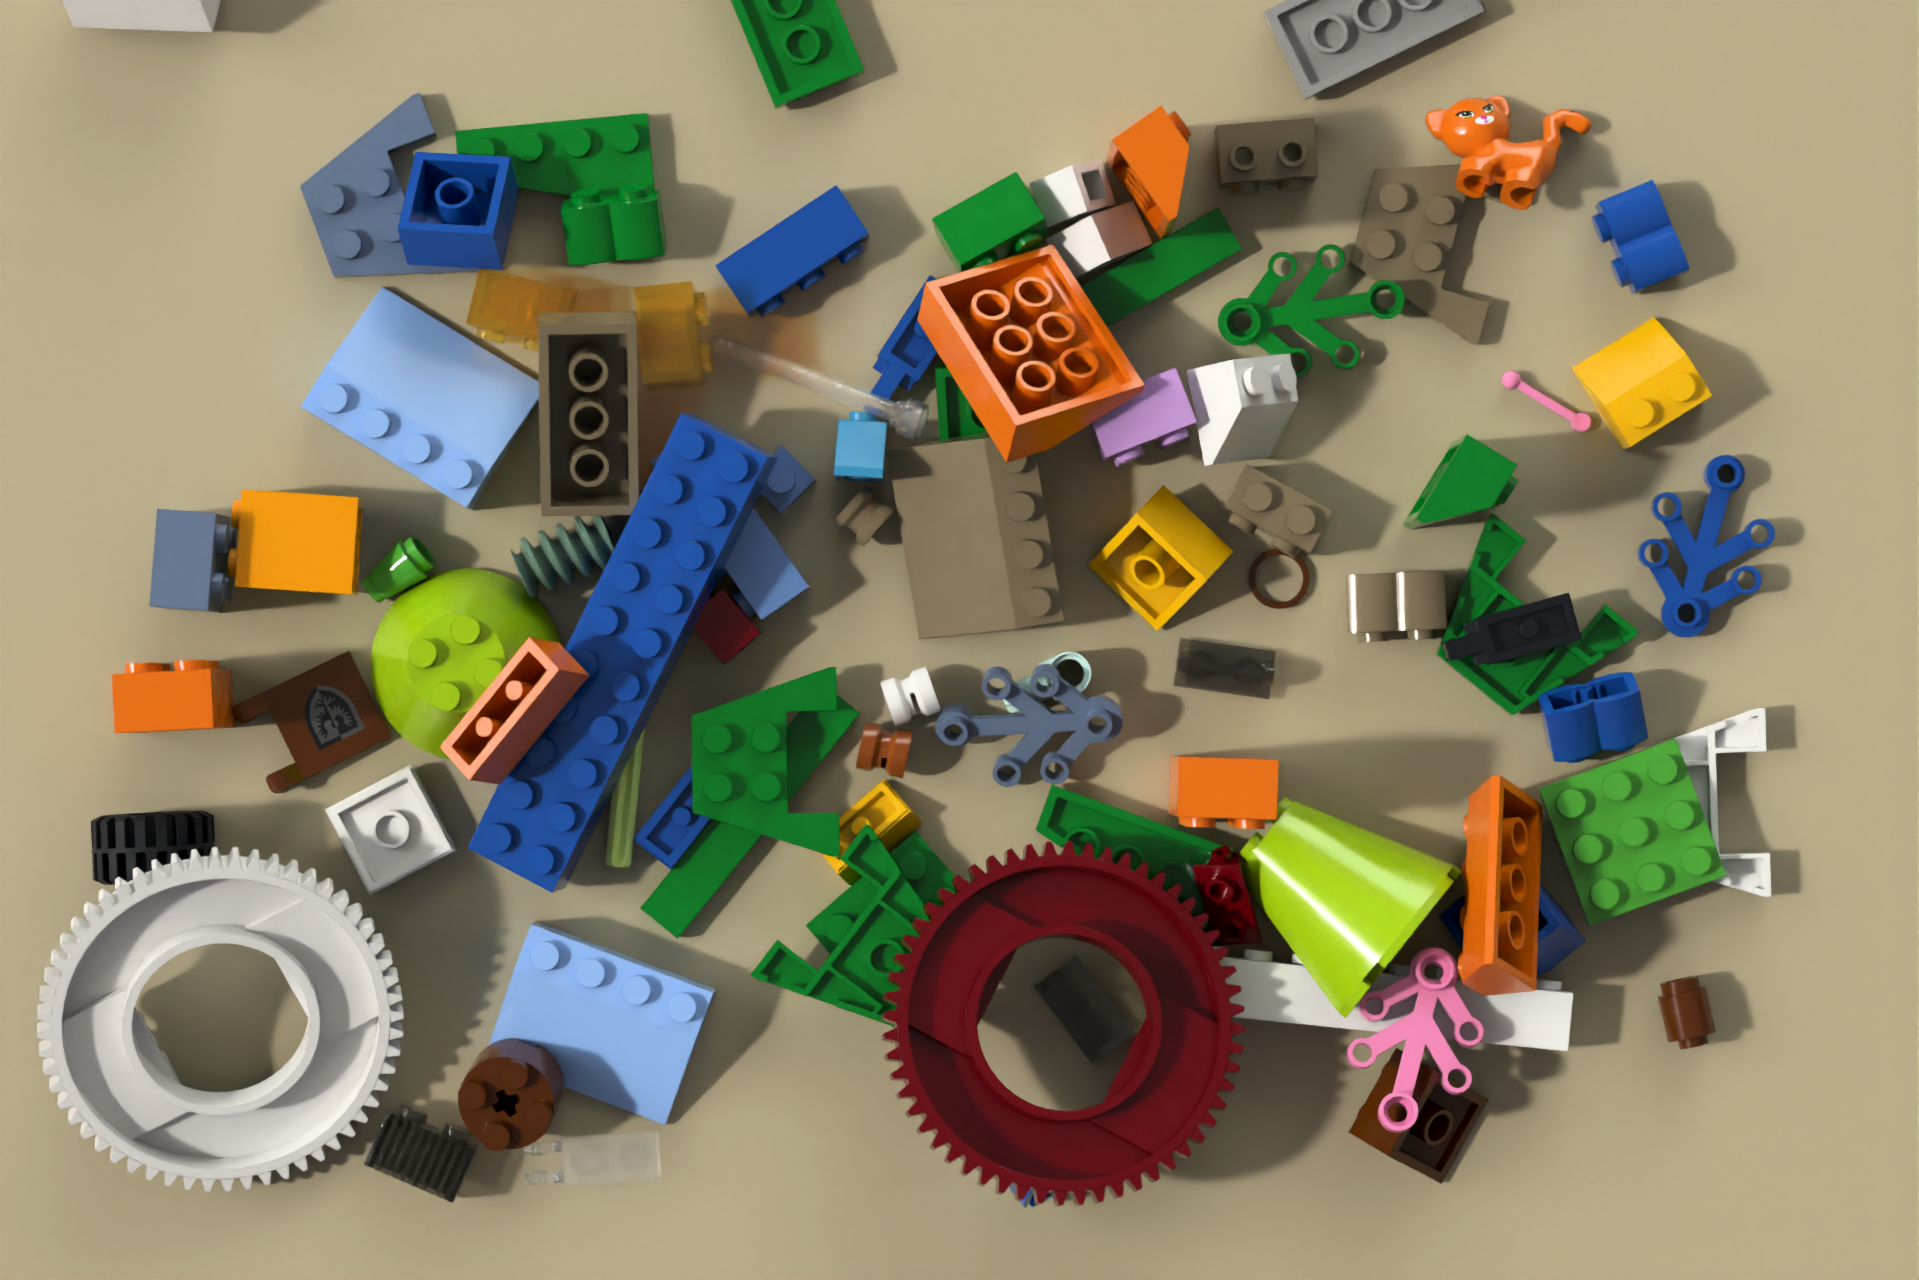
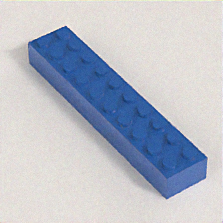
M694 413L680 414L565 648L590 676L501 785L498 784L467 847L468 849L551 893L566 888L778 456Z

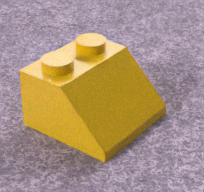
M1655 317L1572 368L1622 450L1633 446L1713 396L1688 355Z
M1163 485L1096 555L1088 566L1158 631L1234 551Z

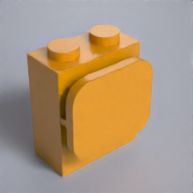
M242 489L241 500L233 501L231 515L232 528L239 529L238 548L230 549L228 559L229 577H236L235 587L357 596L364 499L349 496Z

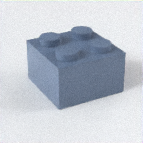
M157 509L150 607L222 613L223 603L230 604L233 589V578L226 574V561L230 549L236 548L237 531L232 526H229L230 517L217 513Z

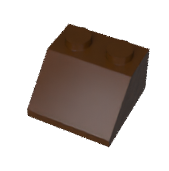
M1396 1048L1390 1060L1383 1067L1381 1076L1368 1099L1360 1108L1349 1133L1385 1155L1442 1184L1489 1099L1469 1088L1460 1095L1448 1093L1441 1083L1442 1073L1421 1061L1412 1098L1418 1105L1416 1122L1409 1130L1402 1133L1386 1130L1378 1119V1107L1383 1098L1393 1092L1403 1051ZM1448 1077V1082L1451 1086L1455 1088L1464 1086ZM1393 1105L1388 1109V1115L1392 1121L1402 1122L1406 1118V1111L1400 1105Z

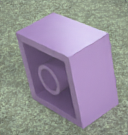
M1176 367L1142 380L1145 384L1143 392L1088 425L1102 462L1113 459L1116 467L1143 457L1145 453L1142 447L1158 441L1160 448L1164 449L1185 441L1190 437L1188 429L1193 428L1197 421Z

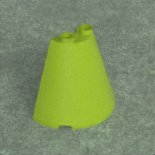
M1285 796L1277 805V820H1270L1274 825L1268 833L1263 836L1256 832L1239 854L1246 859L1241 869L1250 893L1337 1012L1346 1018L1461 874L1462 870L1454 864L1300 802H1292Z

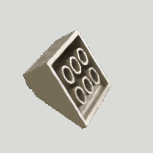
M988 432L886 449L919 639L1015 630L1064 621L1036 454L1006 462Z

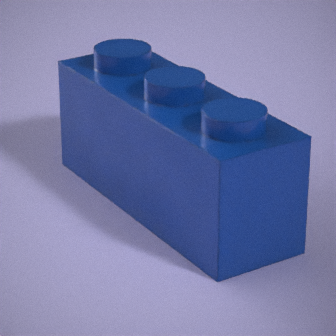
M835 185L715 266L749 318L757 312L761 318H764L786 303L782 296L796 286H799L803 292L825 278L826 275L822 269L835 260L839 259L841 264L844 265L863 253L866 248L862 242L869 238V233L838 186Z

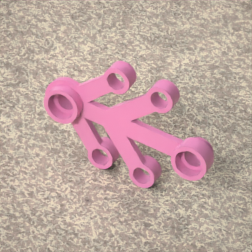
M1427 948L1420 951L1410 964L1408 976L1380 992L1371 991L1366 993L1359 1003V1013L1362 1018L1374 1023L1384 1019L1389 1007L1418 993L1413 1013L1367 1039L1358 1038L1354 1040L1347 1049V1060L1350 1065L1357 1069H1366L1374 1063L1378 1055L1406 1040L1393 1092L1385 1096L1378 1107V1119L1381 1125L1390 1132H1405L1417 1120L1418 1105L1412 1098L1425 1045L1442 1072L1441 1083L1445 1091L1452 1095H1460L1466 1092L1472 1083L1470 1070L1459 1063L1433 1019L1437 998L1455 1024L1453 1036L1456 1043L1461 1047L1472 1048L1478 1045L1483 1038L1484 1028L1478 1019L1471 1016L1454 988L1458 978V966L1455 959L1450 953L1440 948ZM1428 965L1438 966L1442 971V978L1438 981L1428 980L1424 974L1425 967ZM1372 998L1378 999L1383 1005V1011L1378 1015L1369 1014L1365 1009V1002ZM1464 1024L1473 1025L1477 1030V1038L1472 1041L1463 1039L1460 1035V1027ZM1358 1045H1364L1370 1050L1371 1058L1366 1062H1359L1353 1056V1049ZM1452 1071H1460L1465 1076V1085L1460 1088L1451 1086L1448 1082V1074ZM1393 1105L1402 1106L1406 1111L1405 1120L1402 1122L1392 1121L1389 1118L1388 1109Z

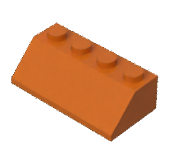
M1162 106L1113 138L1106 160L1160 240L1169 235L1178 214L1190 148L1187 142L1189 141L1188 137L1191 136L1190 131L1175 111L1168 115Z
M1501 775L1491 776L1469 796L1468 814L1465 815L1463 823L1464 833L1467 838L1466 860L1462 864L1465 904L1460 911V924L1463 930V952L1458 958V970L1462 978L1461 983L1482 996L1536 991L1543 805Z

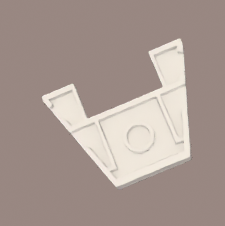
M1754 708L1674 738L1679 745L1718 854L1716 754L1767 751L1765 708ZM1770 853L1719 854L1726 876L1712 882L1762 897H1771Z

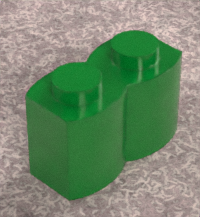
M629 184L618 189L619 193L614 195H600L598 189H582L572 192L570 194L571 199L564 200L561 206L568 264L590 265L614 260H638L665 255L667 241L660 190H648L646 184Z

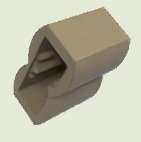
M1444 570L1346 575L1348 633H1359V642L1388 641V631H1407L1408 640L1437 639L1436 629H1447Z

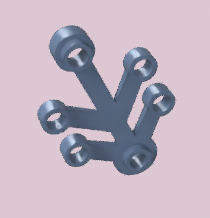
M1041 664L1032 672L1030 680L1031 690L1040 697L1054 696L1071 710L1054 712L1012 680V675L1007 669L996 666L988 669L984 674L982 682L983 693L993 700L1005 699L1022 713L975 716L966 705L951 703L944 706L939 712L935 729L939 739L950 746L964 745L970 741L971 737L1025 734L1009 753L998 756L994 762L993 778L999 785L1004 787H1011L1019 782L1023 766L1055 732L1074 731L1058 751H1051L1042 759L1040 768L1042 778L1050 784H1060L1068 778L1073 761L1091 742H1108L1120 733L1123 726V713L1119 705L1111 698L1103 695L1087 698L1061 678L1060 672L1056 667L1050 664ZM1049 676L1054 683L1049 686L1042 685L1038 682L1037 678ZM993 678L1001 679L1004 681L1005 686L995 688L991 686L989 680ZM1102 717L1106 720L1107 724L1103 726L1091 723L1090 719ZM952 724L958 725L963 732L952 733L946 727ZM1058 763L1064 770L1053 772L1049 770L1047 765ZM1004 765H1009L1013 767L1016 772L1011 775H1006L1002 773L999 768Z

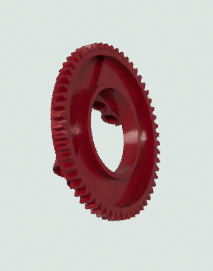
M1066 841L1063 844L1060 855H1057L1052 842H1046L1043 845L1041 856H1038L1032 844H1028L1023 848L1022 860L1019 859L1011 848L1004 853V866L994 855L986 859V874L976 864L970 866L968 873L971 883L959 875L955 876L951 881L956 894L942 887L936 893L942 907L927 902L922 908L930 921L915 918L910 924L919 937L904 935L901 943L910 951V954L896 953L892 961L900 966L903 972H890L888 974L887 981L898 987V990L886 992L883 995V1000L894 1005L895 1009L884 1012L881 1015L882 1021L894 1025L893 1030L882 1035V1041L895 1044V1049L884 1055L885 1061L898 1062L900 1067L891 1073L889 1077L891 1081H904L905 1087L896 1096L898 1100L911 1098L914 1104L905 1114L908 1118L918 1115L922 1117L923 1121L916 1130L918 1134L932 1131L935 1136L929 1147L934 1150L945 1145L948 1151L944 1162L947 1164L960 1158L963 1161L960 1171L961 1175L966 1176L972 1170H978L977 1185L982 1187L991 1178L996 1179V1194L1002 1195L1010 1185L1014 1186L1015 1200L1017 1201L1023 1200L1028 1191L1031 1190L1033 1191L1034 1202L1037 1205L1043 1204L1047 1194L1051 1193L1055 1206L1060 1207L1064 1205L1067 1194L1071 1195L1075 1206H1081L1084 1204L1088 1191L1095 1204L1104 1201L1106 1187L1113 1197L1117 1199L1124 1194V1181L1135 1192L1142 1189L1141 1174L1152 1183L1159 1180L1157 1164L1168 1172L1174 1170L1177 1166L1172 1153L1186 1159L1192 1154L1186 1140L1196 1144H1201L1205 1140L1197 1126L1200 1125L1210 1129L1215 1127L1217 1121L1208 1110L1222 1111L1226 1108L1227 1104L1217 1095V1092L1230 1093L1234 1090L1235 1086L1224 1077V1074L1239 1072L1240 1066L1228 1058L1230 1055L1242 1053L1244 1046L1231 1040V1036L1245 1032V1026L1231 1021V1017L1244 1012V1006L1230 1003L1229 1000L1230 997L1242 991L1241 986L1226 984L1225 981L1237 970L1235 966H1220L1219 961L1229 953L1228 947L1213 949L1211 946L1220 935L1219 930L1203 932L1201 929L1209 918L1208 914L1204 913L1192 917L1190 912L1196 900L1190 898L1179 903L1177 898L1182 888L1179 884L1165 891L1163 889L1165 873L1160 872L1153 879L1149 880L1147 878L1149 863L1144 861L1132 871L1130 870V854L1125 853L1115 864L1112 863L1111 848L1106 847L1097 859L1094 858L1092 844L1086 843L1080 854L1076 855L1072 841ZM1043 939H1074L1092 944L1104 950L1119 961L1128 971L1143 998L1146 1018L1134 1036L1128 1054L1118 1073L1113 1078L1103 1103L1093 1107L1062 1111L1046 1109L1023 1100L1006 1088L996 1077L981 1049L977 1026L1016 950L1026 944Z

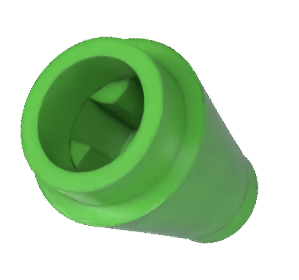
M411 535L406 540L399 539L369 575L362 580V583L371 597L381 603L386 598L430 577L429 571L436 566V562L427 547L417 537Z

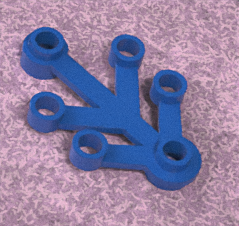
M1730 455L1715 457L1705 466L1703 476L1710 492L1696 541L1680 514L1682 504L1675 494L1670 492L1661 493L1654 497L1651 502L1652 515L1657 520L1662 521L1688 568L1683 586H1681L1666 562L1669 554L1668 548L1661 540L1649 539L1644 541L1638 548L1637 556L1639 562L1649 568L1666 598L1661 607L1663 625L1670 633L1678 637H1693L1701 633L1709 622L1711 610L1740 594H1752L1760 588L1762 579L1759 571L1752 566H1741L1732 572L1730 580L1702 593L1707 573L1752 548L1767 547L1775 537L1772 524L1767 520L1757 519L1749 522L1743 532L1715 547L1730 492L1740 488L1745 478V470L1742 463ZM1722 465H1728L1734 471V478L1730 483H1723L1718 478L1717 472ZM1662 498H1668L1674 503L1672 515L1663 516L1658 511V503ZM1755 525H1762L1767 531V538L1762 543L1755 542L1751 537V530ZM1650 544L1658 546L1661 550V558L1656 563L1649 562L1644 555L1646 547ZM1742 571H1748L1753 575L1754 584L1750 589L1745 590L1738 584L1737 579ZM1683 604H1688L1694 609V618L1688 623L1682 622L1678 617V609Z

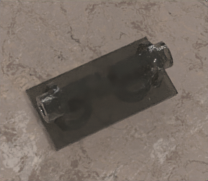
M1180 638L1173 686L1269 699L1270 688L1274 679L1276 651Z

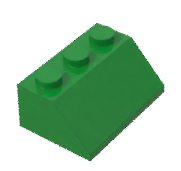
M1468 434L1452 442L1403 525L1409 529H1414L1476 514L1489 508L1493 509L1495 506L1498 507L1500 504L1504 505L1518 482V479L1512 476L1517 464Z

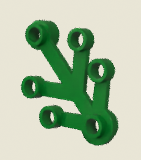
M1327 244L1318 250L1316 263L1287 303L1282 306L1264 308L1281 281L1291 279L1297 270V261L1292 254L1278 252L1270 258L1268 271L1248 298H1235L1224 305L1218 316V327L1224 339L1233 345L1247 346L1255 343L1270 355L1303 354L1306 357L1307 364L1304 369L1295 371L1296 377L1303 376L1310 370L1312 365L1310 353L1302 347L1291 348L1270 331L1269 327L1289 325L1329 354L1335 366L1341 369H1349L1355 366L1359 360L1360 351L1358 346L1351 340H1341L1315 320L1371 312L1380 319H1390L1402 311L1405 304V295L1401 286L1396 282L1380 280L1375 282L1369 291L1365 293L1312 301L1331 273L1338 272L1345 262L1343 250L1335 244ZM1331 249L1339 254L1340 262L1336 267L1327 268L1322 264L1321 255L1324 251ZM1280 257L1289 259L1292 264L1291 272L1284 276L1278 275L1273 269L1274 261ZM1381 290H1390L1395 295V302L1391 307L1382 308L1377 304L1376 296ZM1244 312L1251 317L1252 323L1249 329L1240 331L1235 328L1233 318L1237 313ZM1342 345L1350 346L1355 353L1354 359L1349 363L1339 362L1336 358L1338 347Z

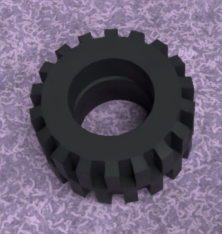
M170 811L103 815L92 820L93 880L104 885H115V879L120 877L129 882L133 880L134 868L138 867L144 873L151 871V861L157 859L162 866L170 864L171 854L177 853L181 860L190 859L192 849H197L201 857L209 856L212 847H215L214 815L205 811Z

